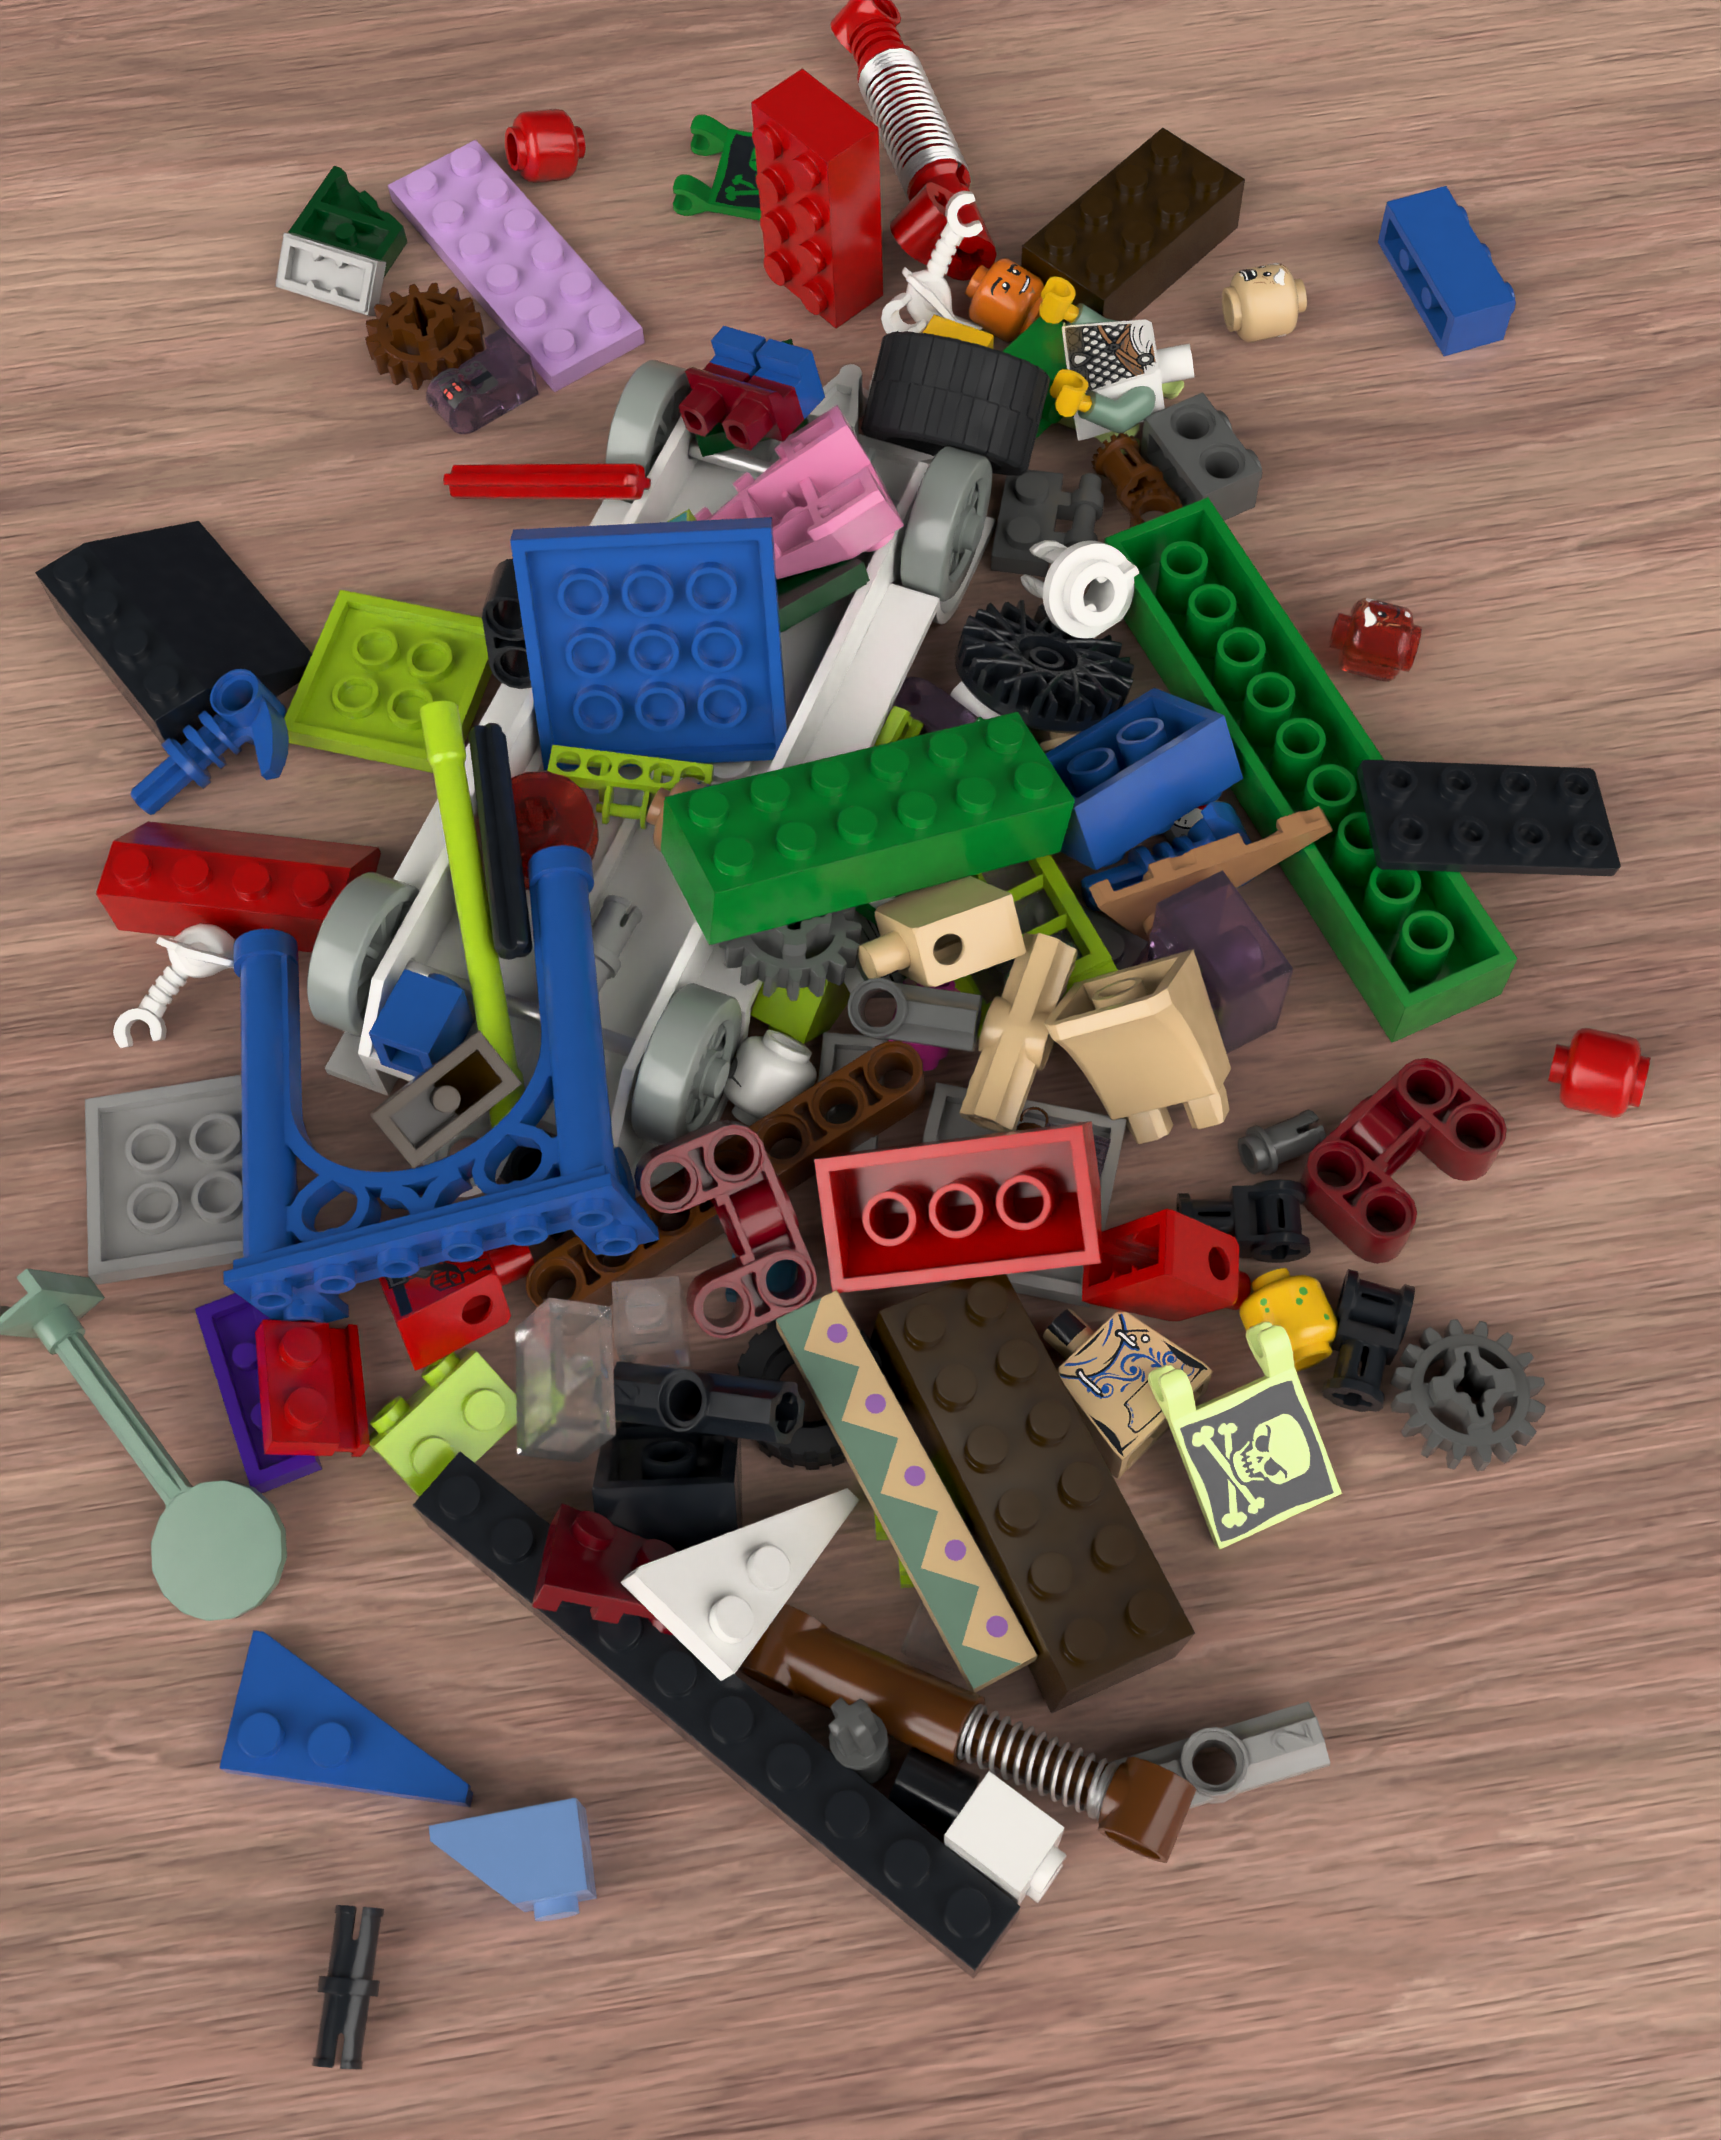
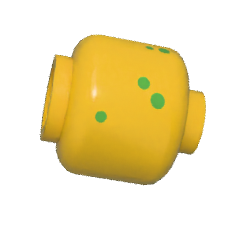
M1280 1268L1259 1276L1251 1283L1254 1292L1244 1300L1239 1309L1240 1318L1246 1332L1250 1327L1261 1322H1270L1272 1325L1282 1326L1286 1330L1291 1342L1296 1372L1310 1368L1324 1361L1332 1354L1330 1344L1336 1337L1339 1327L1338 1321L1320 1282L1316 1278L1308 1275L1291 1276L1287 1268Z

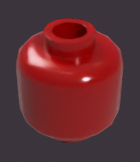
M564 110L524 111L519 113L514 119L513 126L506 129L505 151L509 165L512 170L519 171L523 179L528 182L538 183L569 179L576 172L578 160L583 159L585 156L586 145L583 131L579 126H574L571 118Z
M1582 1028L1573 1035L1570 1046L1556 1044L1548 1081L1561 1084L1559 1098L1565 1107L1610 1118H1618L1627 1111L1629 1105L1640 1106L1651 1058L1641 1056L1640 1044L1632 1037L1591 1028Z

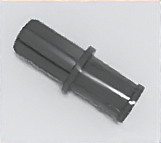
M842 1697L839 1698L830 1707L835 1716V1719L828 1726L831 1731L829 1735L830 1749L835 1759L844 1767L852 1769L869 1784L876 1783L884 1778L891 1765V1755L887 1747L889 1743L887 1729L881 1718L871 1712L867 1702L860 1698L853 1704L848 1705Z

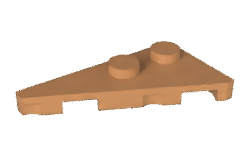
M1318 806L1312 810L1299 811L1277 819L1276 827L1278 831L1254 843L1245 845L1240 834L1237 833L1191 849L1181 856L1165 858L1148 864V871L1140 883L1113 891L1109 880L1105 879L1090 886L1089 889L1098 908L1131 933L1146 941L1159 939L1175 932L1181 926L1182 920L1202 908L1214 907L1224 903L1234 895L1237 887L1330 833L1333 829L1323 810Z

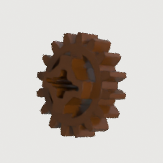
M431 283L427 292H420L419 288L412 284L409 286V295L405 297L393 291L389 293L392 304L389 307L376 304L374 311L377 319L366 320L365 325L369 336L365 337L371 360L375 361L378 373L380 375L390 373L392 383L395 385H399L406 378H409L413 390H419L424 380L433 381L435 377L448 369L460 370L462 365L470 366L471 363L477 361L475 353L484 352L485 350L482 336L485 334L480 312H476L471 297L461 300L458 288L455 287L449 289L445 294H441L438 283ZM446 372L448 374H445L442 377L447 375L452 376L454 374H458V372ZM461 374L458 375V381L462 379ZM442 377L432 382L436 389L440 388L438 382L442 380Z

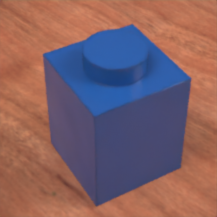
M404 969L369 1031V1036L381 1065L416 1077L461 1044L472 1027L474 1019L464 989L455 981L441 974L431 973L428 976H424Z

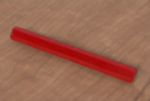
M638 463L453 465L451 473L444 474L443 484L449 486L452 497L460 499L639 500L642 498L643 491L650 489L651 479L645 477L644 467Z

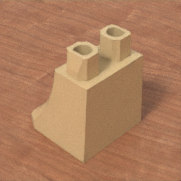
M1194 949L1076 982L1044 1022L1051 1038L1066 1050L1082 1070L1101 1100L1110 1119H1127L1126 1125L1137 1144L1158 1140L1169 1134L1173 1127V1122L1167 1106L1183 1103L1192 1128L1202 1129L1224 1122L1230 1109L1223 1083L1231 1070V1066Z

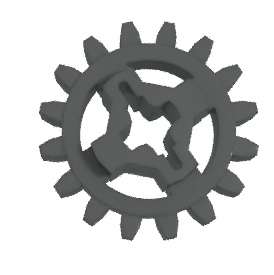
M855 907L720 942L719 947L726 949L724 964L727 968L741 967V984L746 986L758 979L764 982V996L770 997L777 987L786 988L790 1001H797L800 988L808 987L815 996L819 997L824 993L826 979L839 986L844 983L846 968H854L856 965L862 926L861 923L853 921Z
M1458 1319L1450 1320L1444 1331V1338L1432 1327L1425 1329L1419 1339L1421 1348L1410 1343L1400 1357V1360L1406 1367H1397L1390 1382L1394 1387L1404 1391L1397 1394L1391 1403L1392 1412L1409 1413L1410 1419L1401 1430L1404 1438L1421 1433L1427 1439L1423 1445L1421 1455L1428 1458L1440 1448L1447 1452V1467L1453 1470L1458 1466L1463 1456H1470L1472 1464L1477 1471H1484L1491 1462L1492 1452L1504 1464L1509 1462L1517 1453L1515 1443L1527 1446L1537 1431L1530 1422H1538L1545 1413L1546 1406L1530 1399L1538 1395L1545 1385L1544 1378L1526 1376L1524 1372L1534 1358L1532 1354L1527 1352L1514 1357L1508 1351L1513 1335L1507 1332L1496 1342L1488 1339L1487 1322L1479 1321L1472 1334H1464L1463 1327ZM1443 1359L1444 1365L1440 1370L1442 1376L1433 1377L1430 1383H1423L1426 1370L1435 1362ZM1458 1385L1463 1386L1465 1393H1456ZM1470 1397H1478L1479 1401L1477 1404H1473ZM1511 1406L1507 1423L1493 1432L1491 1425L1495 1421L1494 1413L1501 1412L1504 1407Z

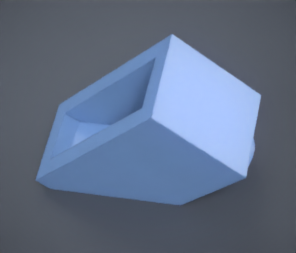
M577 1798L429 1825L430 1841L520 1910L523 1912L534 1911L535 1921H551L577 1915L580 1913L578 1902L597 1898L586 1808Z

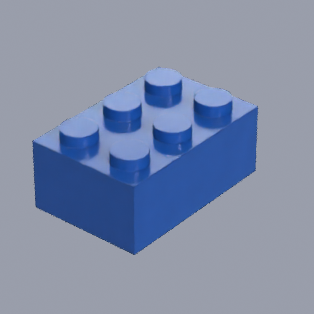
M1157 688L1149 690L1111 713L1100 722L1045 754L1075 800L1061 853L1096 871L1101 867L1117 863L1125 856L1127 851L1151 836H1157L1168 831L1176 820L1199 806L1216 801L1224 790L1243 779L1225 716Z

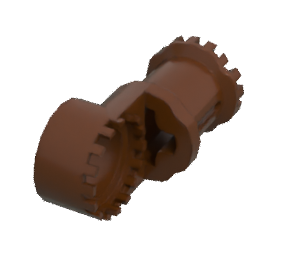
M1119 433L1118 437H1116L1114 434L1110 436L1111 442L1103 441L1105 448L1099 447L1097 449L1098 454H1093L1092 468L1097 474L1107 477L1117 489L1116 498L1130 516L1129 528L1144 523L1145 521L1141 518V515L1145 512L1160 511L1167 514L1182 508L1179 496L1177 497L1164 481L1163 473L1160 469L1147 463L1138 452V442L1132 435L1129 437L1127 433ZM1123 449L1126 454L1123 455L1120 450Z

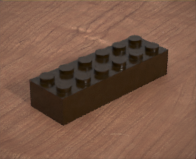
M1007 1274L960 1279L880 1310L870 1339L871 1347L874 1351L878 1350L882 1360V1370L903 1412L1037 1654L1036 1660L1030 1663L1028 1667L1051 1714L1175 1658L1195 1632Z

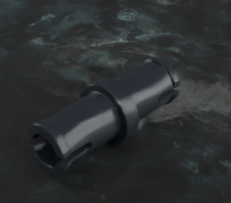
M349 1905L335 1906L334 1913H336L328 1973L327 1976H319L317 1992L325 1994L316 2056L313 2057L312 2066L334 2067L338 2036L342 2033L344 2034V2044L340 2069H362L363 2061L361 2059L370 1996L378 1997L380 1984L379 1980H373L381 1917L384 1915V1909L363 1907L359 1937L357 1940H354L353 1931L357 1907Z

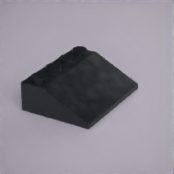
M200 521L86 542L35 572L58 615L161 744L170 737L182 745L188 740L183 733V729L188 724L196 731L204 726L198 717L199 714L204 710L212 717L217 714L211 706L210 694L218 679L229 671L235 669L251 671L277 697L300 683L312 656L310 650Z

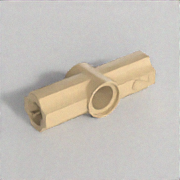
M1024 933L1023 941L1026 954L1015 958L1002 996H996L989 1007L978 1046L981 1054L969 1081L967 1093L962 1101V1107L959 1112L961 1118L997 1133L1016 1130L1036 1071H1042L1048 1061L1055 1041L1051 1038L1044 1022L1062 1000L1078 956L1077 949L1063 943L1060 939L1041 933Z

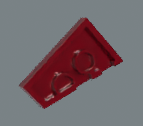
M561 1503L549 1527L532 1607L556 1612L560 1603L566 1601L590 1606L591 1616L594 1620L618 1624L623 1613L649 1618L652 1625L661 1633L673 1635L620 1582L627 1574L639 1566L666 1557L677 1551L671 1545L661 1540L645 1539L619 1528L599 1513L580 1511Z

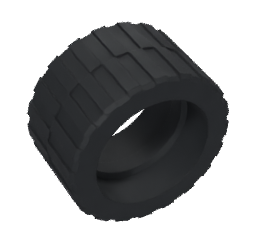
M908 331L891 332L882 338L861 431L868 437L935 456L944 447L951 446L987 457L991 464L992 474L1019 476L1028 471L1050 378L1042 368L1024 359L986 346L934 334Z

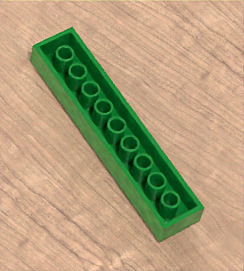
M1209 497L1104 538L1105 544L1119 550L1129 562L1138 568L1139 574L1134 576L1132 602L1123 619L1169 692L1174 696L1225 716L1243 776L1242 780L1230 786L1262 839L1278 831L1276 821L1279 818L1299 811L1312 810L1318 806L1323 810L1333 831L1278 864L1391 1043L1501 995L1518 958L1461 873L1383 870L1377 866L1357 769L1363 760H1384V758Z

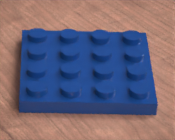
M772 517L513 529L510 543L544 771L548 769L552 745L696 763L766 761L774 759L788 731ZM556 764L561 770L577 769L579 765ZM626 764L622 767H634L638 765Z

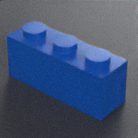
M1447 186L1388 201L1378 244L1443 356L1504 340L1511 314L1514 312L1516 305L1513 288L1507 281H1503L1492 262L1489 248L1486 244L1479 241L1469 224L1466 210L1461 205L1458 206Z

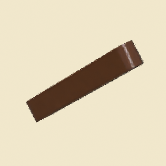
M901 1041L884 1042L750 1125L748 1128L754 1131L763 1142L774 1172L779 1177L786 1192H789L816 1174L814 1159L831 1154L850 1152L913 1113L921 1105L925 1097V1078L922 1060L919 1053L909 1044ZM891 1070H903L912 1076L905 1086L898 1089H889L879 1083L880 1078ZM838 1104H848L857 1109L855 1116L843 1124H833L824 1119L826 1112ZM734 1135L715 1147L713 1156L717 1167L730 1170L739 1166L746 1157V1143L742 1136ZM793 1138L802 1143L799 1152L789 1159H776L769 1155L772 1146L782 1139ZM684 1168L652 1187L651 1191L657 1196L663 1197L672 1196L680 1191L685 1180ZM642 1195L636 1197L635 1200L658 1227L659 1240L638 1245L625 1264L618 1267H607L603 1265L605 1255H595L576 1235L541 1257L531 1266L526 1276L525 1288L530 1301L551 1324L558 1327H574L587 1321L725 1233L711 1199L687 1209L690 1211V1217L682 1228L675 1231H664L659 1228V1222L665 1213L651 1207ZM562 1279L576 1280V1289L567 1301L560 1304L547 1302L548 1292L554 1283Z

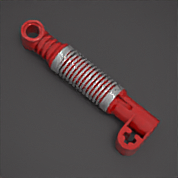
M849 0L830 23L831 29L838 41L853 54L859 68L857 80L860 92L873 122L879 127V135L887 155H889L905 196L909 201L890 222L891 233L908 255L927 266L929 259L932 258L930 255L933 249H936L935 244L938 239H941L940 234L947 224L945 211L949 199L955 193L970 191L971 179L968 167L919 58L909 46L904 45L896 29V26L901 21V16L895 4L891 0ZM975 201L961 206L957 213V219L963 224L979 220L983 230L975 236L964 237L960 245L956 246L957 251L955 255L951 256L953 259L951 264H948L949 269L947 274H945L960 281L971 280L981 265L990 269L997 256L995 245Z

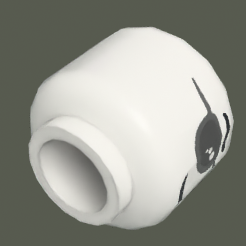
M767 1030L764 1036L746 1038L731 1064L729 1076L723 1089L727 1098L735 1105L732 1114L738 1120L750 1126L814 1086L817 1072L809 1061L812 1054L811 1051L797 1040L773 1030Z

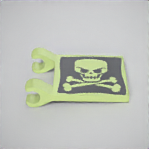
M1261 1322L1250 1327L1246 1332L1249 1347L1265 1376L1203 1404L1195 1406L1193 1390L1188 1376L1183 1370L1175 1369L1172 1365H1164L1153 1370L1148 1375L1151 1390L1168 1421L1212 1540L1218 1549L1227 1547L1342 1494L1297 1375L1289 1336L1282 1326L1272 1325L1270 1322Z

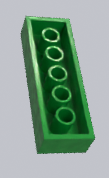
M1014 712L666 796L664 799L661 852L708 944L713 945L1061 852L1075 800L1020 714Z

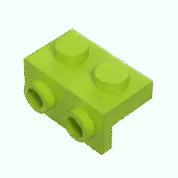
M464 1348L458 1354L453 1352L430 1364L421 1374L426 1383L407 1401L401 1395L397 1396L386 1404L370 1421V1425L375 1429L369 1435L370 1447L390 1465L418 1497L423 1494L459 1452H462L475 1463L530 1411L475 1350Z

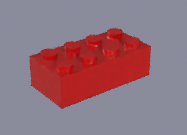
M802 68L751 102L754 129L752 139L755 145L757 163L756 184L759 189L760 226L763 232L765 254L763 264L768 276L775 284L779 286L784 285L801 299L803 305L810 313L820 315L837 329L883 296L879 127Z

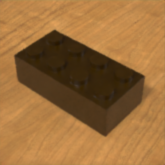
M1161 128L1022 245L1021 267L1039 277L1044 286L1050 277L1056 276L1067 280L1075 289L1076 295L1071 303L1075 306L1083 303L1105 318L1117 321H1131L1238 228L1245 179L1170 131Z

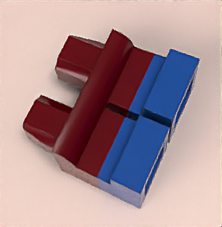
M723 326L711 340L715 356L703 370L691 367L685 371L692 391L679 404V410L685 427L689 432L705 437L719 422L723 425L727 439L734 446L751 451L764 436L784 442L825 398L812 350L769 339L766 342L765 337Z

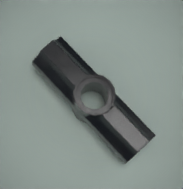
M625 1361L616 1362L614 1370L604 1378L601 1402L606 1405L609 1411L610 1420L665 1427L676 1432L708 1433L779 1444L791 1443L793 1435L803 1425L805 1401L800 1397L798 1385L795 1382L732 1375L727 1372L683 1369Z

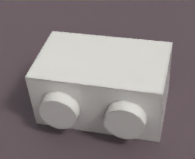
M990 1771L944 1835L945 1846L1018 1905H1020L1026 1895L1038 1903L1063 1867L1062 1863L1067 1856L1058 1849L1065 1827Z

